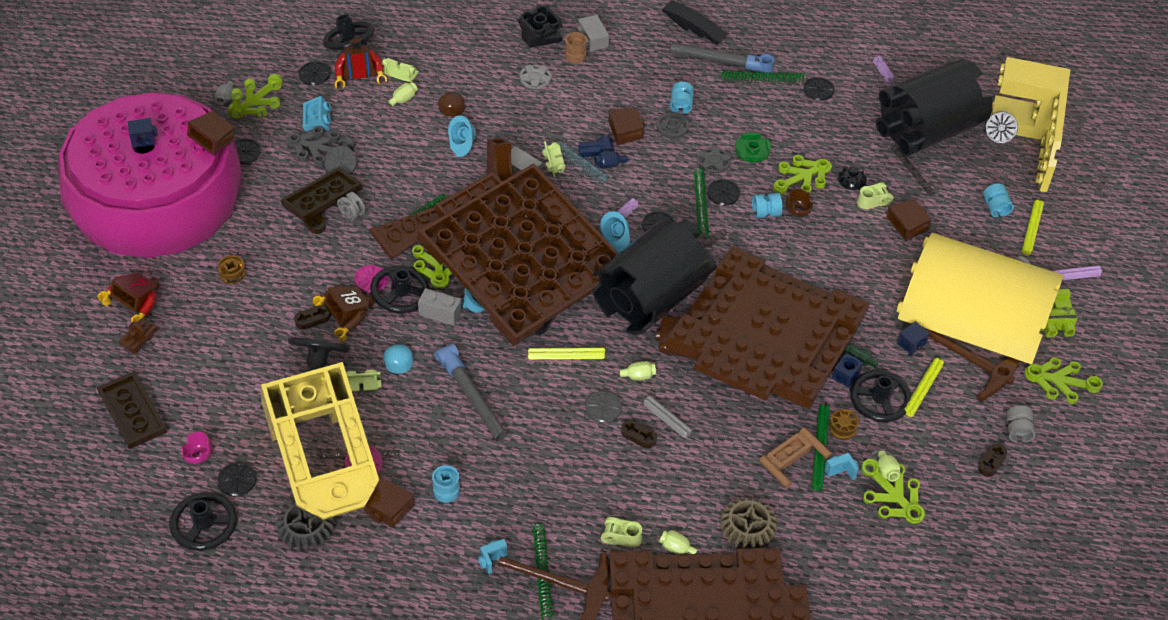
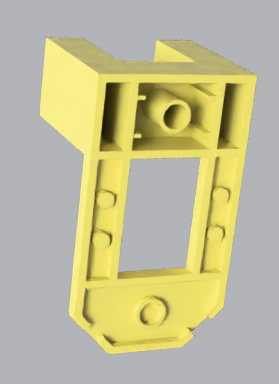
M1007 57L1005 64L1001 63L999 74H1002L999 75L997 83L1000 86L999 93L1035 101L1033 103L995 95L991 115L997 112L1010 113L1018 124L1016 135L1041 140L1040 146L1043 148L1040 149L1038 158L1041 160H1039L1037 165V171H1040V173L1037 172L1035 183H1038L1037 191L1047 192L1057 163L1054 156L1056 150H1060L1070 69Z
M343 362L262 384L261 402L272 440H277L296 506L323 520L364 508L378 484L379 478ZM329 414L332 424L339 423L352 466L311 478L295 423Z

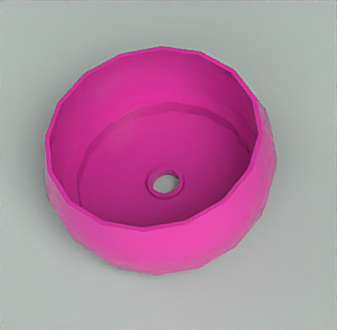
M150 92L125 96L91 110L69 130L60 150L57 165L61 203L68 215L90 242L119 255L151 258L183 252L211 238L231 217L242 183V169L235 140L233 139L231 143L213 156L187 136L188 121L211 112L212 110L209 107L182 95ZM151 118L152 125H156L158 136L154 137L155 147L148 153H137L134 151L135 148H132L128 121Z

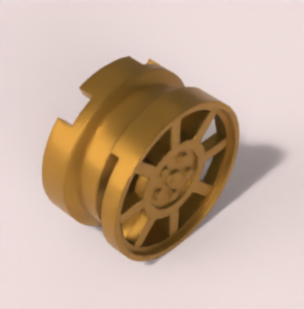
M229 255L219 261L217 266L219 277L224 283L235 284L245 278L246 270L242 258Z
M837 410L831 416L829 431L835 438L842 440L852 439L857 432L859 419L850 410Z

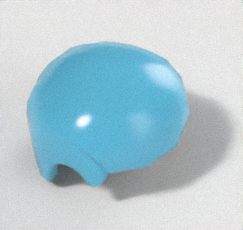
M402 344L388 347L383 354L386 369L395 374L409 371L414 364L412 351Z

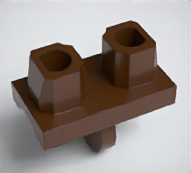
M141 318L137 323L132 322L129 325L130 330L119 340V344L133 354H136L141 349L140 347L153 337L158 327Z

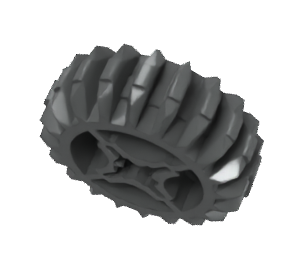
M288 503L287 509L282 508L281 515H278L277 530L280 539H282L284 545L288 544L290 549L296 546L298 551L305 547V550L308 552L309 546H313L317 550V543L324 546L325 540H330V534L334 532L335 520L333 517L323 520L296 506V503L293 505Z

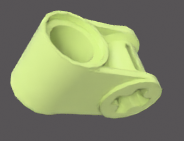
M882 182L862 187L857 205L862 209L890 204L894 197L887 191V186Z
M615 517L606 518L604 523L606 526L605 531L601 535L603 543L631 548L641 545L642 526L638 522L621 520Z

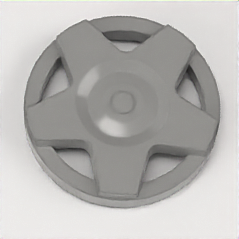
M527 65L520 72L519 78L521 84L527 88L542 89L550 84L551 73L545 66Z

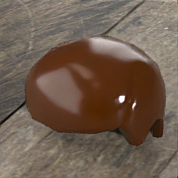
M456 92L445 93L438 100L439 110H442L446 116H459L465 111L464 99Z
M803 189L791 190L786 198L787 210L796 217H804L810 214L813 207V202L810 201V194Z

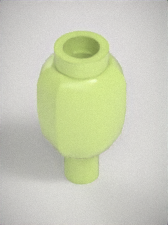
M413 82L402 84L394 91L393 98L388 101L389 104L394 106L397 103H405L413 98L415 92L418 91L416 85Z
M648 361L635 362L630 364L627 369H620V377L628 376L632 380L650 379L652 375H656L655 363Z
M880 451L878 453V465L881 476L891 482L898 480L900 477L899 463L893 456L887 455L885 451Z
M664 530L659 540L663 548L677 555L686 553L696 554L698 550L690 546L688 538L673 530L669 532Z

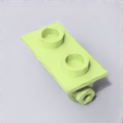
M390 58L383 59L384 75L411 83L419 73L413 65L405 63L398 65V61Z
M544 141L546 149H543L545 160H549L546 162L548 172H552L553 176L556 177L555 173L564 172L566 167L560 145L554 142L547 146L546 141Z
M366 370L365 373L359 374L355 371L346 372L352 392L360 391L359 384H363L364 391L382 388L381 380H377V378H381V373L376 370Z

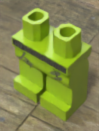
M1059 289L1045 329H1040V331L1045 332L1047 337L1056 336L1058 330H1063L1066 337L1074 336L1076 331L1075 324L1078 318L1070 301L1071 293L1069 289Z

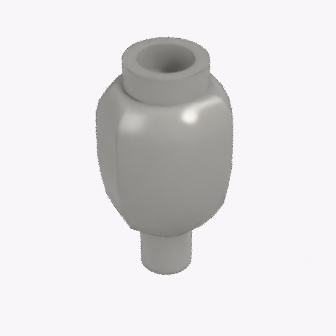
M228 81L227 84L218 87L214 96L215 102L218 105L228 104L232 99L231 91L234 86L232 81Z

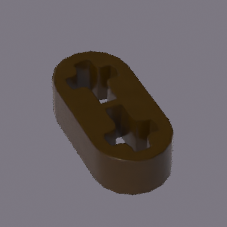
M320 213L304 222L314 234H320L326 229L325 220ZM314 222L320 225V227L314 226Z
M320 305L301 311L294 317L295 326L304 330L326 323L331 317L330 310L327 306Z
M632 420L625 421L622 424L621 434L624 438L644 448H652L656 445L657 434L652 429ZM634 428V431L627 432V429ZM648 436L651 437V439H649L648 441L644 440L645 438H648Z
M1000 444L990 446L980 460L978 466L980 474L986 477L993 476L1005 461L1007 455L1006 448ZM1000 452L996 458L993 457L994 453ZM989 462L992 463L991 468L985 469Z

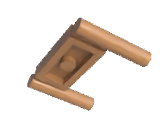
M804 427L799 433H796L766 456H762L759 462L785 488H789L792 482L781 471L808 453L812 446L827 460L833 454Z

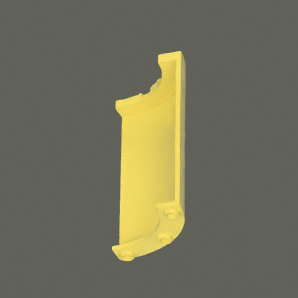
M931 233L930 237H925L922 246L924 249L918 263L914 262L911 269L913 276L904 301H900L897 307L898 319L911 324L916 321L926 329L1032 364L1042 338V334H1039L1040 329H1045L1064 275L935 233Z

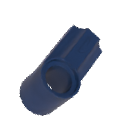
M602 136L597 141L578 143L580 157L599 155L603 151H614L613 141L609 136Z

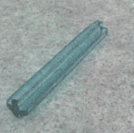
M561 141L557 142L565 158L599 183L604 185L609 181L608 175Z

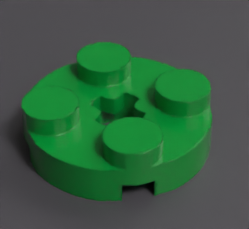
M745 133L741 135L739 140H736L735 152L742 161L761 162L765 161L770 154V141L767 138L766 140L762 138L759 133Z

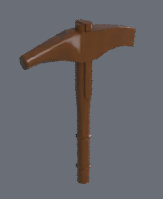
M926 329L930 333V339L935 340L992 374L987 386L976 396L979 401H984L994 395L1007 383L1013 384L1015 380L1013 375L1018 368L1020 360L1008 357L996 366L935 331Z
M600 553L597 572L589 584L553 574L500 556L498 565L585 594V609L580 620H595L603 601L608 602L611 592L607 591L609 563L606 553Z

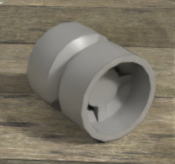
M1019 405L1007 410L1009 439L1012 442H1017V435H1020L1022 442L1032 441L1036 436L1032 409Z

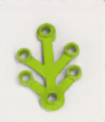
M278 74L270 75L267 79L268 84L255 94H253V90L256 88L255 81L253 79L245 80L246 100L243 103H240L243 97L242 90L238 88L231 91L233 103L230 104L227 110L229 117L238 119L244 115L253 114L261 117V112H263V116H267L266 107L248 108L251 105H270L273 109L280 106L278 97H262L271 90H279L282 86V77Z
M795 155L792 163L796 167H791L787 162H781L778 170L783 174L791 173L797 175L787 180H777L774 183L773 191L783 195L787 192L788 187L804 180L801 189H807L805 191L811 194L812 175L818 173V177L815 179L814 185L816 188L822 189L826 183L825 174L831 171L832 164L826 159L810 161L804 160L801 155ZM805 166V167H810V169H803V168H797V167Z
M414 246L412 249L414 257L422 259L414 263V269L430 278L433 287L439 289L447 287L450 282L449 276L452 272L448 268L443 271L444 264L440 265L434 257L424 252L422 246ZM424 261L434 266L435 272L426 268Z
M1056 357L1051 358L1049 362L1041 366L1031 364L1024 371L1026 379L1031 382H1037L1046 392L1047 398L1054 400L1059 394L1058 390L1052 388L1047 382L1052 381L1066 396L1065 399L1070 404H1075L1079 397L1067 385L1086 388L1091 393H1098L1103 385L1102 380L1097 376H1090L1087 381L1067 377L1071 373H1078L1080 371L1081 365L1075 361L1070 362L1068 366L1053 374L1048 373L1047 371L1050 369L1060 368L1061 360Z
M874 459L865 460L861 466L862 473L867 477H872L887 493L867 491L863 495V501L866 504L874 502L898 503L903 509H890L888 506H882L877 512L878 516L882 519L904 517L911 524L920 523L925 516L923 507L918 504L920 482L915 478L907 482L906 487L910 491L909 503L903 494L905 467L899 463L902 473H900L899 479L895 481L894 487L887 479L881 476L878 471L879 465ZM866 466H871L873 471L868 472ZM910 482H914L917 487L911 488ZM867 494L872 495V501L867 500ZM882 509L888 512L887 516L881 514ZM910 511H915L917 517H912Z

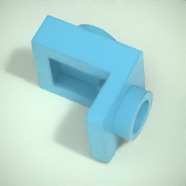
M849 453L831 457L827 460L825 467L828 477L847 471L852 480L856 479L859 470L857 461L852 459Z
M504 539L492 541L488 545L480 547L478 561L482 569L486 568L488 574L492 573L491 561L499 559L500 556H507V544Z

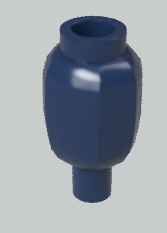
M603 151L594 157L595 166L600 168L617 167L620 163L628 161L627 155L620 156L615 151Z

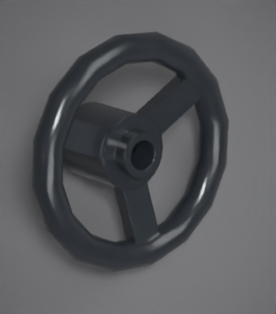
M343 14L336 18L337 27L324 36L323 44L331 50H344L345 47L351 46L350 40L354 39V36L362 35L359 37L362 44L373 36L375 29L371 23L365 21L353 22L348 14ZM339 34L340 36L338 37V39L334 43H331L330 39H332L335 35Z
M392 266L379 271L373 277L370 285L372 298L378 306L398 314L412 313L418 310V301L407 306L392 305L391 303L397 297H404L409 293L421 297L425 288L430 289L429 282L422 273L405 266ZM389 276L392 280L391 292L383 299L379 295L378 285L384 277ZM411 276L420 282L422 288L411 285Z
M298 337L288 338V343L291 345L309 348L307 362L308 367L323 368L331 351L347 353L351 350L350 346L346 344Z
M873 370L863 373L854 380L850 388V400L855 409L864 417L876 422H891L901 419L906 415L905 407L912 397V392L907 383L899 376L887 371ZM877 378L873 388L860 387L866 380ZM899 386L904 394L905 402L902 408L894 413L890 400L893 390ZM858 395L871 396L876 403L882 405L885 414L869 411L861 404Z
M203 492L182 500L172 511L169 526L171 535L178 544L189 550L204 551L216 548L226 542L235 531L238 519L236 509L229 499L217 493ZM206 501H215L221 504L227 510L228 515L213 514L210 504ZM189 507L193 526L185 538L179 531L178 520L181 513ZM213 524H228L223 533L215 539L206 542H194L201 530L209 529Z

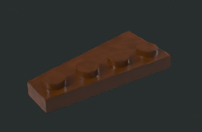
M433 207L394 222L384 223V225L379 227H372L369 229V232L392 260L419 242L417 236L420 229L442 216Z

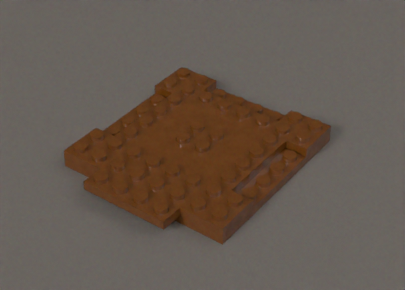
M534 163L504 181L494 172H491L437 203L435 210L442 217L420 229L417 240L440 265L445 264L490 314L489 320L513 346L543 327L544 323L591 294L592 290L599 284L598 275L595 277L593 273L618 254L615 248Z
M731 247L717 266L715 275L687 314L684 313L667 336L666 348L696 360L694 370L766 401L772 393L810 410L868 312L870 303L837 289L830 293L766 267V260Z
M780 548L737 549L736 553L652 555V551L609 552L612 620H811L806 585H784Z

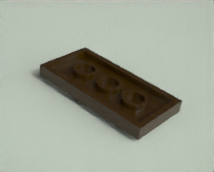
M338 167L281 199V204L305 222L337 204V201L342 197H346V194L349 192L356 193L360 191L362 183Z
M135 372L97 387L103 403L129 449L167 433L166 426Z

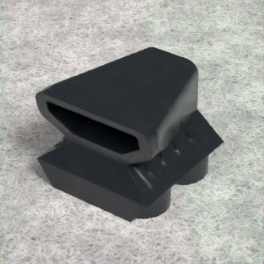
M538 6L534 12H524L517 20L522 30V40L530 48L562 41V37L557 31L563 27L562 21L549 6Z

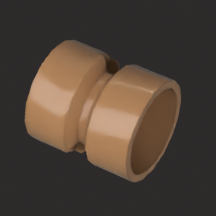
M572 32L565 37L566 60L572 63H580L586 59L587 38L584 34Z

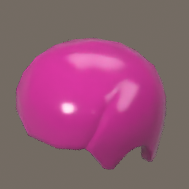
M204 432L189 434L186 445L181 446L183 459L190 464H202L212 454V442L209 436ZM201 452L199 456L194 457L196 453Z

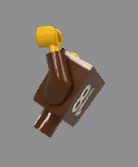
M340 285L329 287L327 292L323 294V297L315 296L313 298L315 307L325 306L326 304L339 325L345 326L334 331L335 338L342 334L339 337V342L347 339L346 333L348 331L351 332L367 316L368 308L374 305L372 296H364L359 288Z

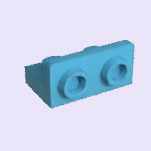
M322 96L303 103L302 128L306 132L316 126H322L325 131H330L331 105Z

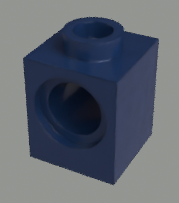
M151 118L128 121L132 148L155 145L154 137L158 136L156 125H152Z
M915 321L900 332L897 344L912 355L919 350V347L922 348L927 344L930 333Z
M846 353L834 368L832 379L849 388L860 375L863 362Z

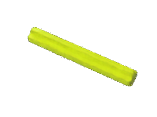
M1034 201L1021 251L1023 254L1031 255L1044 206L1043 201Z
M529 348L528 358L530 360L604 359L605 348Z
M935 358L905 407L907 416H914L943 367V360Z

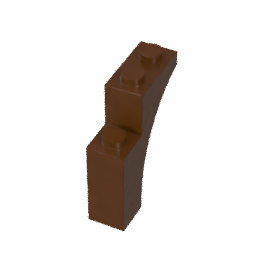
M504 137L487 139L486 175L494 172L502 181L513 176L511 142Z

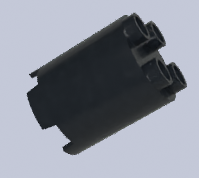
M961 59L955 62H948L879 92L882 117L876 120L877 131L884 138L890 136L898 144L900 152L908 157L976 127L989 119L993 106L992 96L983 97L976 80L983 73L971 61Z
M683 219L679 223L670 220L657 222L593 273L595 277L597 275L599 277V284L592 290L598 306L607 318L618 313L629 321L631 325L626 329L627 333L633 335L644 333L702 285L709 275L716 270L717 265L714 258L705 252L697 241L698 230L691 221Z

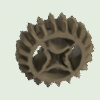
M744 497L743 501L737 498L735 503L730 502L728 507H725L720 520L723 536L728 537V543L735 541V548L740 544L743 545V549H746L747 546H750V549L755 548V545L758 548H763V544L768 546L770 540L774 539L775 532L777 531V517H774V510H769V504L763 506L762 500L756 502L754 497L751 500H747ZM748 519H750V526H749V528L747 527V525H748Z

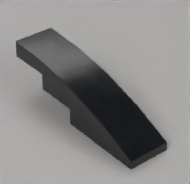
M673 0L662 9L682 29L686 31L690 29L701 38L705 36L715 45H718L728 34L702 14Z

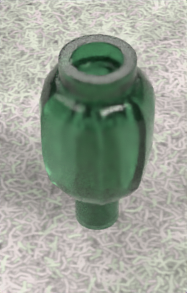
M848 344L843 353L844 355L847 353L863 362L862 367L869 365L876 369L879 364L878 361L872 358L868 350L856 344Z

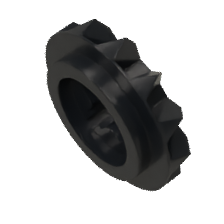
M850 166L849 169L844 168L842 172H839L838 182L846 189L859 190L866 185L867 176L864 175V171H859L858 168L852 169Z

